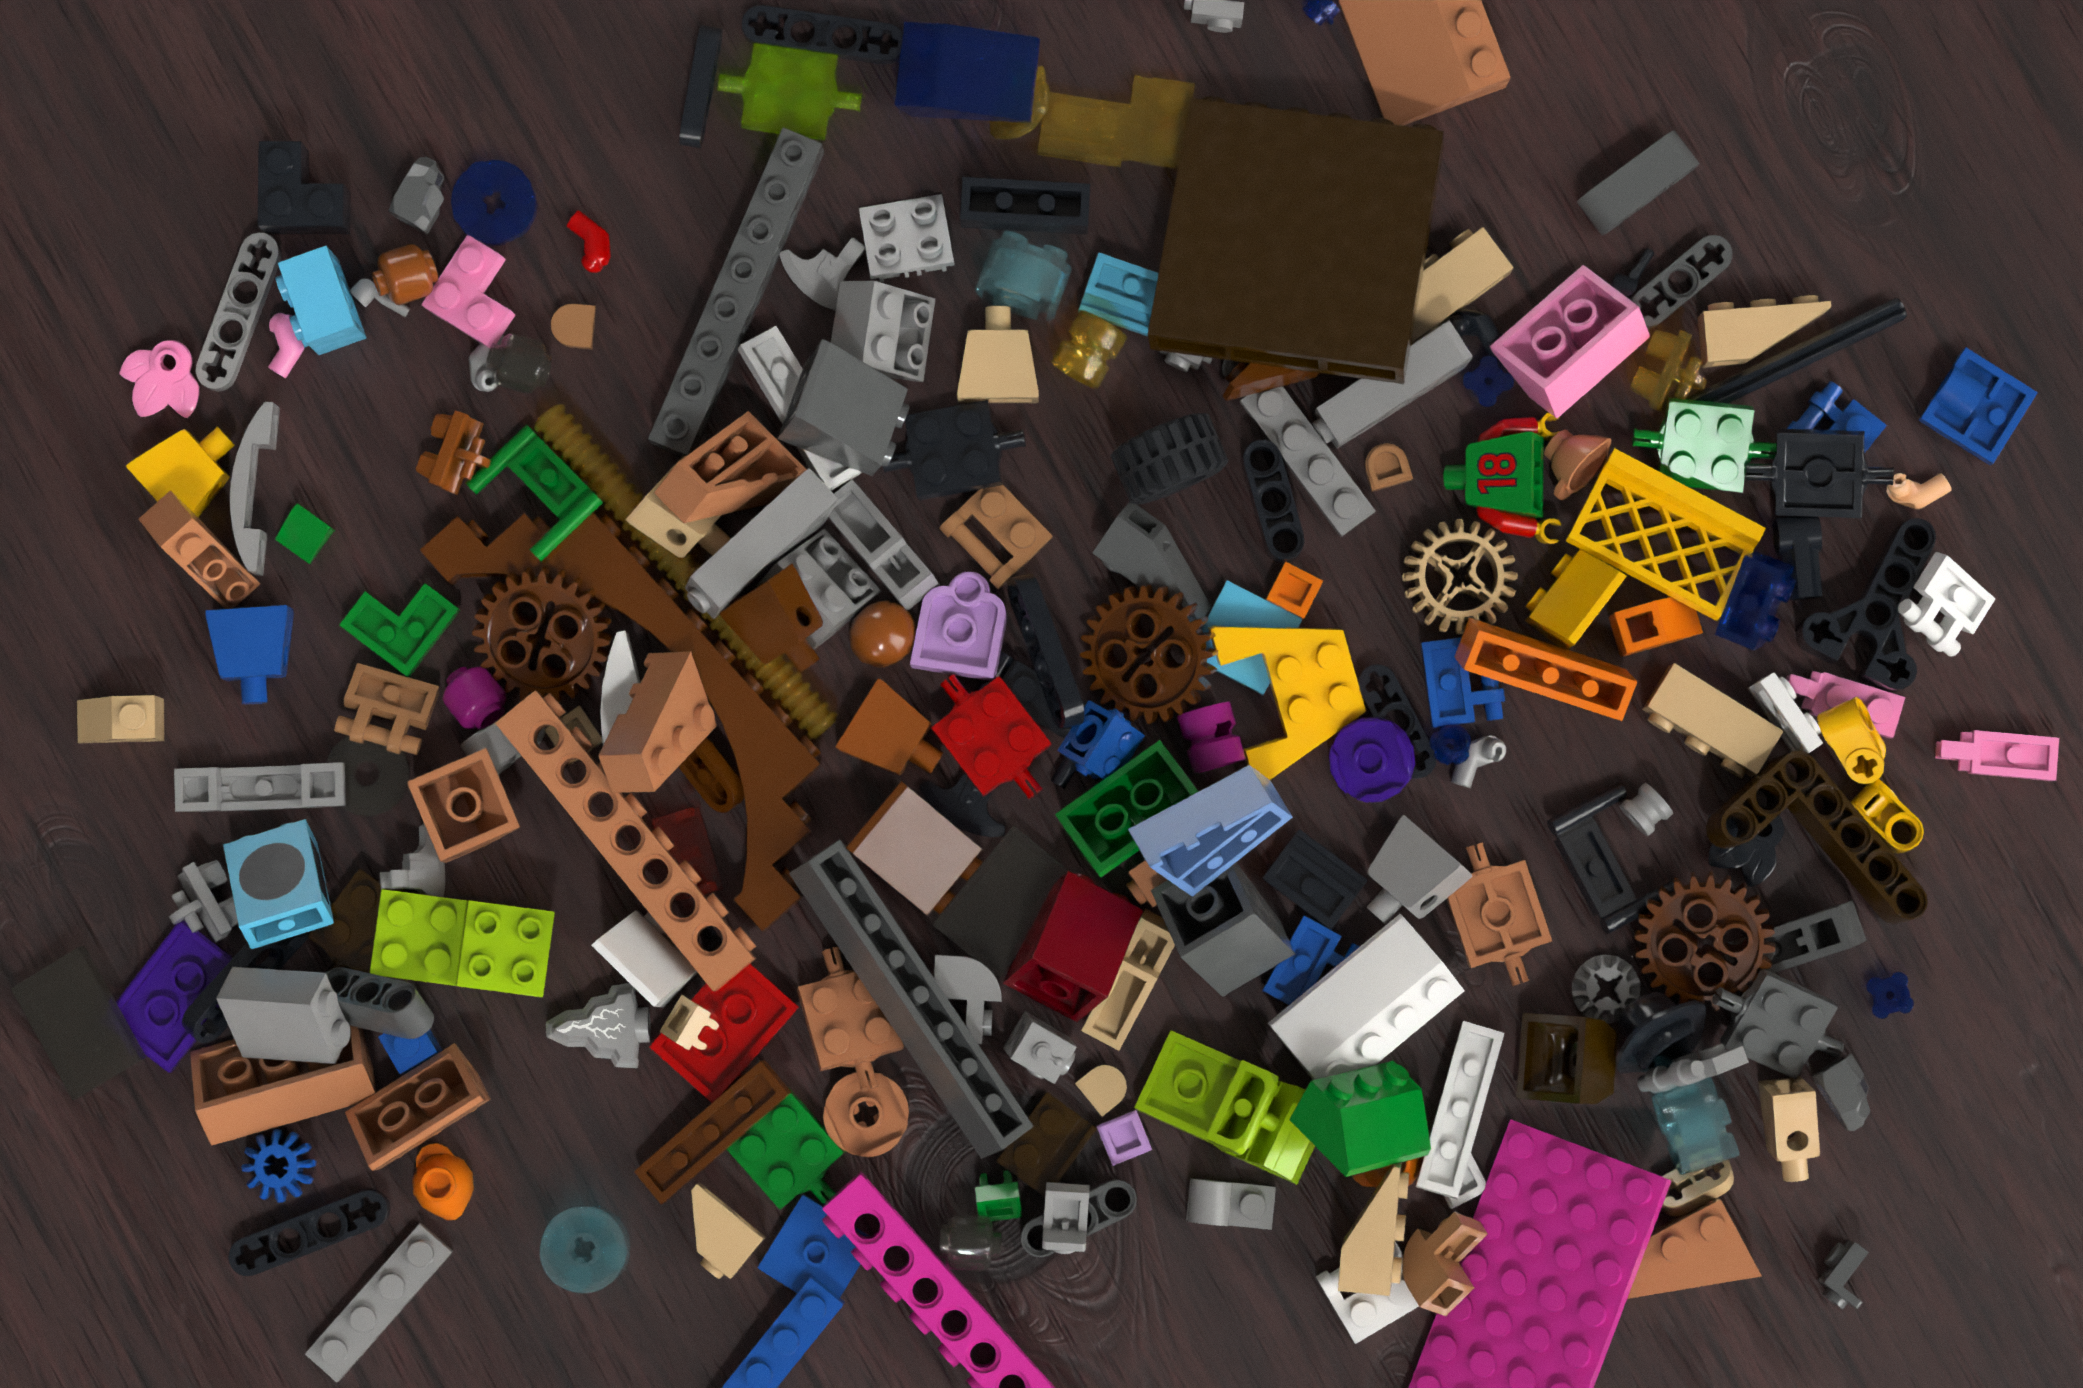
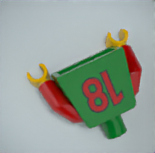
M1546 413L1538 421L1534 417L1501 419L1482 432L1477 442L1466 446V464L1445 466L1443 479L1446 490H1465L1466 504L1476 508L1480 519L1502 533L1532 538L1535 535L1536 539L1543 544L1557 543L1559 540L1549 539L1545 536L1544 529L1547 524L1561 526L1560 521L1554 518L1543 519L1537 522L1536 518L1543 517L1544 441H1551L1560 432L1548 431L1545 421H1556L1560 416L1555 418L1550 413Z

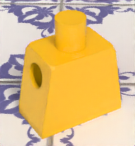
M218 426L200 443L190 432L183 429L135 458L126 467L157 502L171 490L199 518L230 478L217 461L232 449L235 444Z

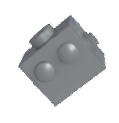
M1024 1011L1003 1047L1010 1059L1026 1067L1031 1075L1040 1079L1045 1078L1053 1084L1056 1083L1060 1074L1065 1075L1075 1059L1076 1053L1074 1051L1077 1048L1069 1036Z

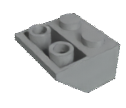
M840 281L831 343L889 378L923 382L935 298L877 281Z
M825 529L778 561L755 586L756 588L790 564H793L823 620V626L806 638L813 649H816L832 637L881 592L878 586Z

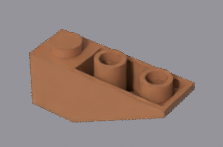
M171 490L138 519L158 545L225 609L235 608L260 585L258 580L247 571L241 562Z

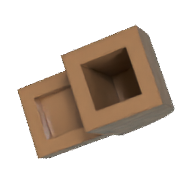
M1453 1212L1438 1225L1437 1230L1433 1234L1421 1229H1417L1413 1233L1404 1251L1402 1270L1405 1283L1419 1307L1447 1316L1474 1289L1473 1284L1459 1262L1488 1234L1480 1221Z

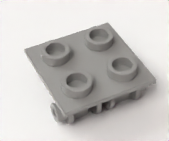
M942 194L859 208L871 279L879 278L880 282H884V279L899 277L900 273H904L905 278H908V272L917 271V276L922 275L921 270L924 269L925 272L941 269L944 272L947 271L946 267L954 266Z

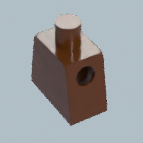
M790 564L719 613L723 620L762 663L768 664L785 653L798 673H801L820 659L806 638L823 626V620L793 564Z

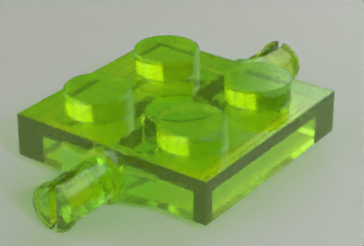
M754 43L751 65L745 77L719 74L717 91L742 94L744 101L741 121L742 129L780 134L784 127L810 139L825 141L828 121L835 108L860 112L862 102L861 93L837 91L835 77L838 55Z

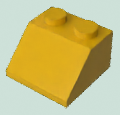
M1581 549L1573 558L1567 553L1562 557L1551 572L1557 578L1547 591L1540 587L1525 606L1531 611L1525 621L1558 647L1567 650L1576 644L1627 577L1621 571Z

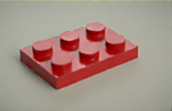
M750 963L719 990L713 992L708 984L705 983L691 999L711 1013L709 1017L719 1025L717 1030L709 1026H703L697 1036L698 1039L707 1045L705 1050L697 1049L693 1045L690 1050H687L662 1033L649 1047L713 1103L731 1086L800 1007Z

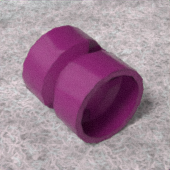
M1230 701L1206 706L1177 716L1183 739L1190 741L1192 745L1187 750V755L1193 774L1221 768L1246 759L1240 736L1232 734L1231 731L1236 722Z

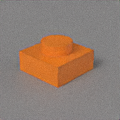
M1285 562L1266 600L1304 620L1323 580Z

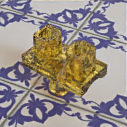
M1680 330L1678 336L1663 331H1654L1646 354L1666 361L1664 369L1660 375L1639 366L1631 384L1632 391L1650 400V408L1661 412L1674 380L1679 382L1674 394L1679 399H1686L1691 388L1704 390L1707 381L1697 374L1702 364L1700 359L1690 357L1686 369L1680 368L1690 346L1692 334Z

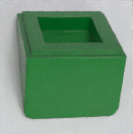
M296 503L275 540L308 564H311L335 530Z

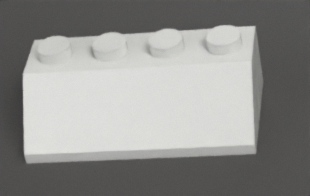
M1399 914L1269 1021L1268 1024L1311 1079L1315 1080L1376 1065L1463 993L1464 989L1435 952L1408 921Z

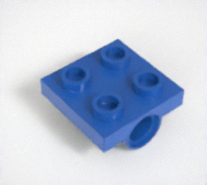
M1965 347L1918 421L1986 464L1992 465L2038 392Z

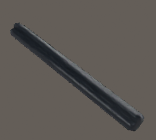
M1899 298L1892 299L1684 399L1728 404L1903 321L1907 317L1905 307Z

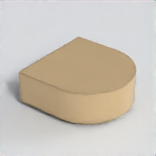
M1109 1065L1093 1068L1075 1083L1102 1117L1122 1101L1127 1089L1124 1075L1117 1068Z

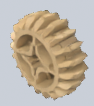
M1462 519L1455 521L1453 533H1450L1446 522H1440L1438 524L1440 537L1437 538L1430 529L1425 530L1423 537L1428 546L1426 547L1421 542L1414 541L1411 548L1420 557L1406 556L1404 559V564L1415 568V572L1403 573L1402 581L1415 582L1416 586L1404 592L1405 598H1413L1418 595L1421 601L1412 607V611L1416 614L1424 607L1431 611L1424 619L1426 625H1430L1436 616L1442 618L1439 631L1443 633L1449 628L1450 621L1455 622L1457 635L1464 633L1465 621H1468L1469 618L1480 621L1479 617L1482 616L1488 624H1494L1497 619L1491 608L1493 607L1497 611L1505 613L1508 605L1499 598L1500 595L1512 598L1516 592L1513 588L1504 585V582H1512L1518 578L1516 572H1504V567L1515 562L1514 556L1510 555L1501 559L1498 554L1507 547L1506 541H1500L1493 547L1489 541L1494 537L1495 531L1491 528L1484 534L1483 538L1477 536L1480 529V523L1477 521L1472 523L1469 533L1464 532ZM1453 543L1473 546L1467 556L1461 560H1452L1447 556L1442 557L1435 552L1438 548ZM1483 554L1488 559L1493 570L1494 583L1492 591L1485 587V583L1478 578L1476 573V566ZM1471 560L1472 563L1468 567V572L1465 576L1466 580L1470 582L1469 586L1465 587L1462 582L1459 587L1456 586L1448 594L1447 591L1451 587V581L1454 578V575L1449 572L1450 569L1454 567L1457 572L1460 567L1463 568ZM1427 562L1435 567L1434 570L1438 572L1443 580V588L1436 600L1430 594L1425 580ZM1460 593L1470 595L1473 598L1477 597L1484 602L1481 606L1468 611H1456L1446 608L1453 597Z

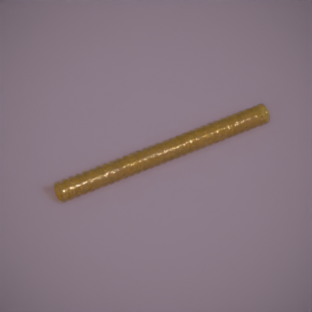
M562 403L549 408L538 418L534 429L538 433L541 431L544 433L543 439L545 442L551 441L553 443L552 450L554 452L560 451L562 453L560 459L563 462H570L569 468L573 472L578 471V477L583 482L586 481L588 483L587 486L597 493L596 495L601 501L606 503L604 506L606 511L612 510L615 513L613 519L623 522L622 529L632 532L630 538L633 541L639 540L641 543L639 548L642 551L647 550L649 552L648 558L651 561L656 560L658 562L657 568L659 571L665 570L667 572L665 576L667 580H674L676 582L674 588L677 591L682 589L685 592L683 598L688 601L687 593L689 592L685 589V586L690 576L704 563L696 561L697 555L694 552H688L684 558L677 557L629 524L626 518L645 496L634 491L636 486L633 483L628 484L626 482L627 476L624 473L619 474L617 472L618 466L616 463L610 464L608 462L610 457L607 453L601 454L599 452L601 446L598 443H591L592 436L589 433L583 434L582 430L584 427L580 423L575 425L573 422L575 417L571 413L566 414L564 412L566 407ZM707 612L701 614L700 617L703 620L708 619L711 622L709 627L712 630L717 629L720 632L718 635L720 640L726 639L729 642L727 645L728 649H735L738 652L736 658L746 661L744 667L747 670H754L755 674L753 677L756 680L762 679L764 682L762 687L773 692L771 697L782 702L780 704L781 709H788L791 712L788 715L790 719L794 720L796 718L799 721L797 727L800 730L804 728L807 730L806 736L809 740L818 738L834 724L838 714L835 711L829 712L827 709L829 704L826 701L821 702L818 699L820 694L809 689L811 687L809 681L804 683L801 680L803 675L798 673V671L795 673L792 670L793 664L791 661L786 663L783 660L785 657L784 653L768 664L762 663L723 620L720 614L715 619Z

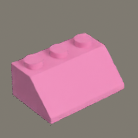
M1582 265L1497 339L1490 348L1526 394L1551 415L1558 418L1642 345L1650 335L1639 306L1586 266Z

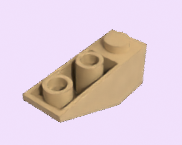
M1808 295L1795 297L1792 299L1793 304L1776 305V299L1754 300L1750 302L1751 307L1734 309L1733 302L1708 305V311H1703L1698 316L1702 368L1746 364L1826 313L1831 308V301L1819 302L1818 296Z
M1402 1162L1390 1166L1343 1239L1338 1291L1390 1296L1392 1283L1400 1284L1402 1258L1394 1257L1395 1241H1404L1406 1215H1398L1399 1198L1407 1199L1409 1173L1401 1172Z

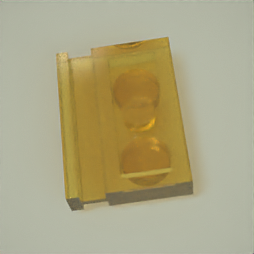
M1134 75L1122 161L1130 160L1143 164L1178 168L1195 83L1154 77L1152 79Z
M1047 92L1037 155L1121 167L1130 104Z

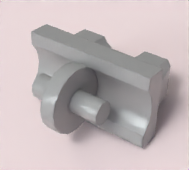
M217 860L198 867L193 862L183 867V872L177 876L191 903L183 890L172 895L179 910L171 914L169 918L173 925L185 920L192 933H195L203 928L197 916L198 913L216 943L227 937L232 927L238 923L234 899L232 896L218 904L211 893V890L227 881L226 874Z

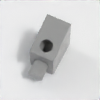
M1403 815L1368 869L1367 874L1382 886L1383 889L1367 908L1385 924L1402 905L1418 919H1421L1464 885L1473 875L1410 819Z

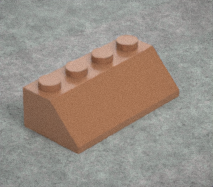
M350 1025V1040L343 1047L335 1064L242 1057L235 1039L191 1051L195 1112L211 1146L357 1105L375 1094L377 1091L374 1068L363 1028Z

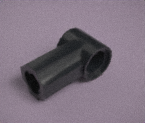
M1791 516L1774 518L1773 542L1776 555L1780 556L1784 601L1822 597L1818 554L1822 549V530L1819 517Z

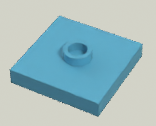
M1227 580L1208 616L1209 620L1202 627L1203 633L1209 632L1208 627L1298 628L1302 618ZM1211 640L1206 642L1208 648H1213ZM1262 654L1222 666L1218 664L1216 655L1207 659V663L1217 668L1216 672L1264 695L1270 682Z

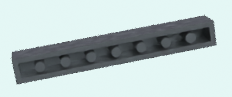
M838 840L789 873L980 1158L982 1159L1003 1150L1034 1127L842 841Z

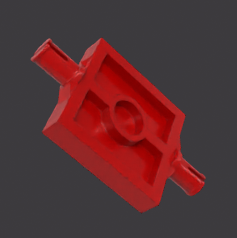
M955 674L948 677L958 692H955L947 680H944L940 686L947 692L955 705L946 717L931 727L932 731L983 797L1000 784L1014 780L1025 793L1028 800L1033 798L1035 794L1026 784V781L1036 794L1043 788L1031 775L1028 768L1038 755L1052 745L1049 739L1000 676L981 690L971 692L970 694Z

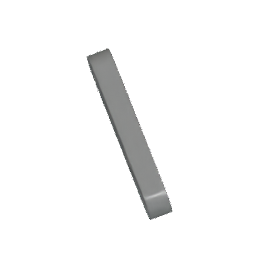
M258 232L251 234L242 243L197 361V378L203 386L211 391H224L234 384L279 267L278 262L281 261L282 256L281 248L275 239L266 233ZM264 242L267 243L266 248L272 254L269 259L262 258L260 260L257 270L260 273H265L263 280H261L252 273L242 271L244 266H248L253 270L256 257L251 254V250L253 247L260 248ZM244 281L255 283L258 289L257 297L248 304L239 303L235 298L236 287ZM227 321H238L243 328L240 340L231 344L225 343L220 337L222 325ZM217 344L228 352H236L233 359L227 355L223 358L221 367L227 371L225 378L217 377L215 382H211V375L206 372V368L208 365L216 366L221 355L217 351H212L214 345Z

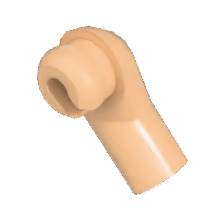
M1897 473L1894 474V484L1887 485V494L1892 501L1912 509H1922L1951 491V486L1942 473L1923 484L1906 479L1905 474Z

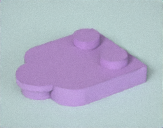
M976 572L960 573L952 579L949 586L935 587L925 595L922 601L910 661L911 668L950 675L955 674L956 676L986 681L996 679L1007 623V612L1002 600L990 593L989 584L982 575Z

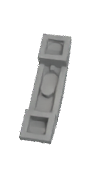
M264 402L249 423L236 454L230 488V515L235 542L247 571L258 576H263L267 533L261 529H251L259 449L276 450L280 408L273 402Z
M343 762L291 766L174 769L175 812L253 811L346 806L345 763Z

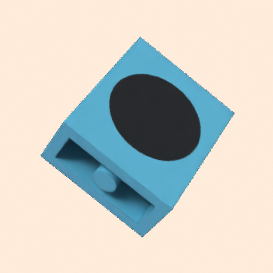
M305 819L294 823H286L278 828L256 835L244 836L239 840L223 845L238 925L251 949L334 924L318 843Z

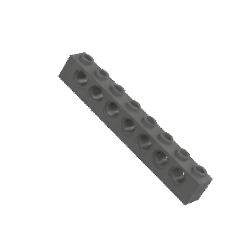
M784 127L782 128L648 439L653 446L679 457H686L697 449L737 357L738 348L743 343L778 262L779 254L784 248L824 155L822 143Z

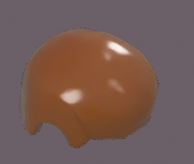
M886 600L867 605L854 617L848 632L851 650L861 662L877 668H884L895 664L912 650L916 636L915 620L907 609L896 602Z

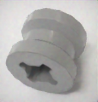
M1646 782L1638 788L1637 796L1632 800L1626 799L1619 805L1631 823L1647 837L1655 831V824L1658 821L1667 820L1673 815V811L1665 800Z

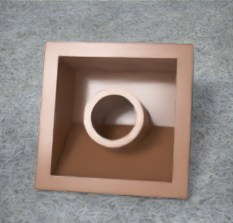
M487 748L407 782L439 860L442 862H450L485 847L520 828Z

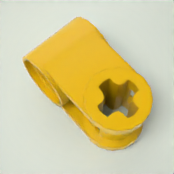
M1856 696L1819 713L1817 721L1820 730L1829 746L1835 751L1848 776L1862 784H1869L1878 780L1884 772L1886 746L1862 700Z
M1880 779L1867 784L1852 799V805L1893 853L1907 852L1921 842L1924 833L1921 821L1899 801L1894 792ZM1875 796V801L1865 810L1866 804ZM1894 822H1904L1911 829L1912 835L1908 844H1899L1893 839L1891 828Z

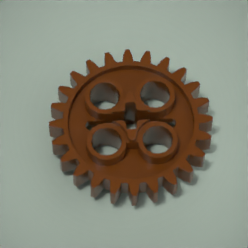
M543 566L538 577H535L530 567H526L522 572V580L514 572H511L506 578L507 586L497 581L492 587L494 595L486 594L482 599L481 603L487 609H479L474 618L484 624L476 625L472 635L484 638V640L475 646L474 651L487 653L488 656L480 666L482 668L494 666L496 671L492 677L496 681L501 678L507 680L504 689L505 693H509L516 686L520 688V700H524L530 692L536 690L543 697L547 693H551L560 702L563 697V690L571 698H574L579 692L578 684L588 689L593 682L590 675L599 677L604 668L599 662H606L610 653L601 646L609 645L613 639V635L601 631L609 626L611 619L606 617L598 618V614L602 611L605 604L604 602L591 604L589 600L595 590L593 588L587 589L584 592L578 590L581 582L579 576L569 584L565 582L564 569H561L555 578H550L548 566ZM525 601L533 604L537 610V616L525 615L520 610L519 602ZM553 601L555 609L545 633L547 641L540 650L537 668L532 669L530 667L531 658L540 638L538 629L545 621L548 602ZM568 615L574 618L578 624V629L569 630L561 624L559 616ZM514 640L520 642L524 646L526 654L517 655L509 649L507 641ZM557 654L561 656L566 662V668L561 669L552 666L548 660V655Z
M1151 583L1141 586L1139 593L1133 585L1124 589V597L1118 592L1110 595L1111 606L1102 603L1096 607L1102 618L1092 617L1087 620V624L1095 632L1086 633L1081 636L1083 641L1091 645V649L1081 652L1080 657L1090 659L1092 662L1091 666L1083 670V674H1095L1097 678L1089 687L1090 690L1103 688L1105 693L1100 701L1102 705L1114 700L1116 701L1115 709L1123 712L1129 708L1130 721L1139 719L1143 712L1147 724L1157 720L1158 712L1164 722L1173 718V709L1179 715L1189 711L1187 702L1195 705L1202 700L1197 690L1205 691L1211 687V684L1203 675H1211L1217 671L1215 666L1207 663V659L1217 655L1218 650L1206 646V642L1216 635L1213 632L1203 633L1201 629L1209 620L1208 617L1195 619L1193 614L1198 604L1195 602L1183 607L1184 593L1182 592L1175 594L1169 599L1168 586L1165 585L1158 588L1155 595ZM1143 613L1149 615L1154 621L1155 629L1153 634L1146 632L1141 626L1140 620ZM1172 626L1174 628L1173 634L1151 653L1150 657L1152 660L1140 665L1130 680L1126 681L1124 679L1125 673L1146 655L1148 651L1146 647L1158 642L1167 628ZM1115 643L1120 644L1126 650L1127 661L1125 664L1120 663L1114 657L1113 647ZM1173 643L1178 644L1184 650L1185 661L1183 664L1176 662L1171 656L1170 650ZM1145 673L1155 678L1157 682L1156 693H1151L1144 687L1143 676Z
M1709 871L1706 881L1699 883L1695 872H1691L1690 884L1684 886L1679 878L1675 877V891L1670 892L1660 886L1658 892L1662 901L1660 903L1652 899L1646 901V906L1652 912V915L1639 914L1638 922L1647 929L1635 931V939L1646 944L1636 948V957L1649 958L1641 965L1642 974L1655 972L1650 980V986L1655 988L1664 983L1666 986L1663 994L1670 998L1675 993H1678L1679 1004L1688 1002L1690 998L1702 1001L1703 1003L1705 1000H1711L1712 1003L1713 995H1718L1716 990L1719 987L1733 994L1738 990L1744 993L1750 988L1748 982L1750 980L1754 982L1760 972L1758 968L1771 969L1772 967L1771 960L1764 956L1763 953L1775 952V943L1764 940V938L1775 934L1774 926L1761 925L1770 917L1769 910L1761 909L1755 911L1760 903V896L1757 894L1746 899L1747 884L1745 883L1739 885L1735 890L1731 889L1730 875H1726L1721 884H1716L1713 872ZM1695 904H1705L1712 911L1710 916L1702 921L1692 919L1687 912ZM1673 920H1681L1700 938L1704 939L1709 934L1712 935L1713 946L1719 951L1735 957L1738 961L1735 964L1728 962L1721 953L1708 944L1699 948L1697 937L1690 931L1688 932L1684 928L1675 926L1672 923ZM1731 928H1740L1747 933L1746 939L1738 945L1727 943L1723 936ZM1679 938L1686 943L1687 947L1682 953L1671 955L1663 949V945L1668 939ZM1707 962H1714L1722 968L1721 974L1713 979L1702 977L1698 970ZM1712 1003L1715 1011L1719 1010L1720 1006Z

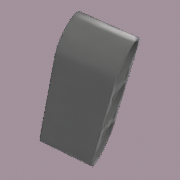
M1673 130L1587 192L1577 201V204L1601 236H1603L1693 171L1700 163L1677 132Z
M336 967L325 972L333 991L337 994L339 1006L349 1025L406 1039L418 1038L427 1033L432 1027L434 1014L413 984L344 967Z
M1113 1179L1089 1190L1088 1210L1091 1214V1222L1087 1226L1086 1237L1126 1218L1133 1212L1136 1207L1137 1197L1135 1190L1128 1182ZM1113 1187H1122L1129 1193V1203L1123 1210L1113 1211L1105 1204V1195ZM1044 1213L1025 1223L1021 1232L1023 1248L1034 1257L1042 1258L1055 1253L1053 1250L1036 1249L1029 1244L1027 1239L1031 1228L1043 1225Z

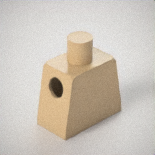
M985 307V330H968L957 391L958 403H974L988 400L989 403L1039 402V391L1028 330H1011V307Z
M673 466L626 518V521L677 557L684 558L696 543L700 544L713 556L731 539L715 524L721 515L683 523L654 493L674 468Z
M1798 1076L1796 1079L1790 1077L1758 1081L1767 1151L1776 1161H1781L1783 1181L1797 1182L1809 1179L1807 1158L1820 1156L1815 1090L1801 1076ZM1795 1132L1793 1137L1787 1139L1791 1133Z

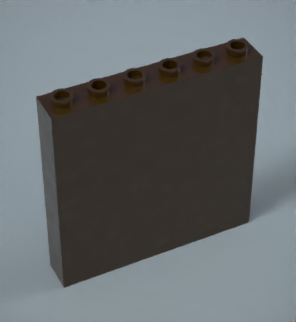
M1207 96L1202 99L1191 98L1147 333L1150 349L1404 384L1444 151V131L1436 130L1435 127L1427 124H1414L1412 127L1394 125L1392 121L1383 118L1363 121L1352 119L1349 115L1343 113H1330L1328 116L1310 114L1309 111L1298 107L1279 110L1268 108L1259 102H1246L1244 105L1227 103L1225 100L1214 96Z

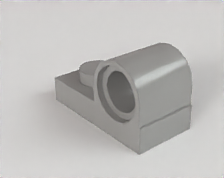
M1190 1178L1186 1221L1208 1225L1272 1230L1276 1187Z

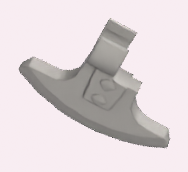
M851 238L838 257H835L825 249H822L815 258L809 260L798 257L789 249L781 251L779 255L787 274L804 294L818 304L836 311L840 281H844L852 267L864 254L866 248L857 239Z
M423 823L419 826V846L414 853L403 854L402 870L380 872L381 889H412L422 895L444 897L445 863L439 860L426 826Z

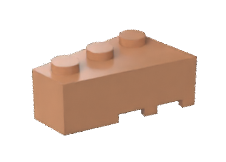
M1716 1198L1685 1215L1678 1216L1653 1229L1627 1299L1762 1276L1721 1199Z

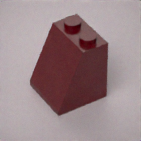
M1067 871L1053 884L1003 984L1078 1022L1108 998L1143 910L1134 906L1126 896L1110 893L1094 885L1093 880L1088 876Z

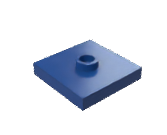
M803 1194L757 1268L796 1293L800 1291L811 1276H814L838 1297H841L861 1264L851 1253L856 1246L845 1234L838 1239L822 1221L827 1215L822 1210V1205ZM855 1227L856 1231H857L860 1235H862V1236H870V1235L866 1234L865 1232H863L862 1230H860V1229H858L857 1227Z

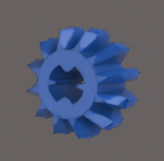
M274 1129L271 1135L272 1143L264 1134L256 1136V1141L261 1151L253 1147L246 1148L245 1154L255 1159V1163L242 1165V1171H255L256 1176L247 1182L248 1188L251 1189L261 1183L264 1184L259 1195L261 1199H268L274 1190L275 1198L280 1203L286 1201L287 1189L294 1197H299L303 1194L297 1180L304 1184H312L314 1178L303 1172L304 1168L315 1167L317 1161L315 1159L303 1160L302 1155L309 1152L312 1146L310 1143H305L295 1148L299 1139L297 1132H291L284 1142L282 1130ZM273 1156L277 1159L284 1157L287 1159L289 1166L283 1167V1169L288 1170L285 1175L282 1173H272L270 1165H275V1162L271 1161Z

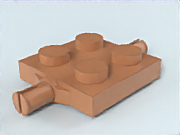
M1482 842L1476 844L1475 847L1473 845L1466 848L1474 872L1471 873L1473 876L1447 898V902L1469 968L1488 962H1505L1512 986L1520 984L1515 968H1517L1521 983L1530 981L1521 956L1534 947L1552 942V938L1526 861L1523 860L1505 867L1490 866L1483 846L1484 843Z
M833 947L831 951L829 948L822 951L829 975L821 981L798 986L797 989L820 1071L839 1066L855 1067L861 1091H867L869 1086L870 1089H874L879 1085L871 1062L882 1055L902 1050L904 1045L856 972L852 970L845 971L839 947Z

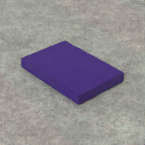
M184 920L176 924L101 1021L168 1073H172L196 1042L182 1026V1018L185 1011L233 957L200 931L192 933Z

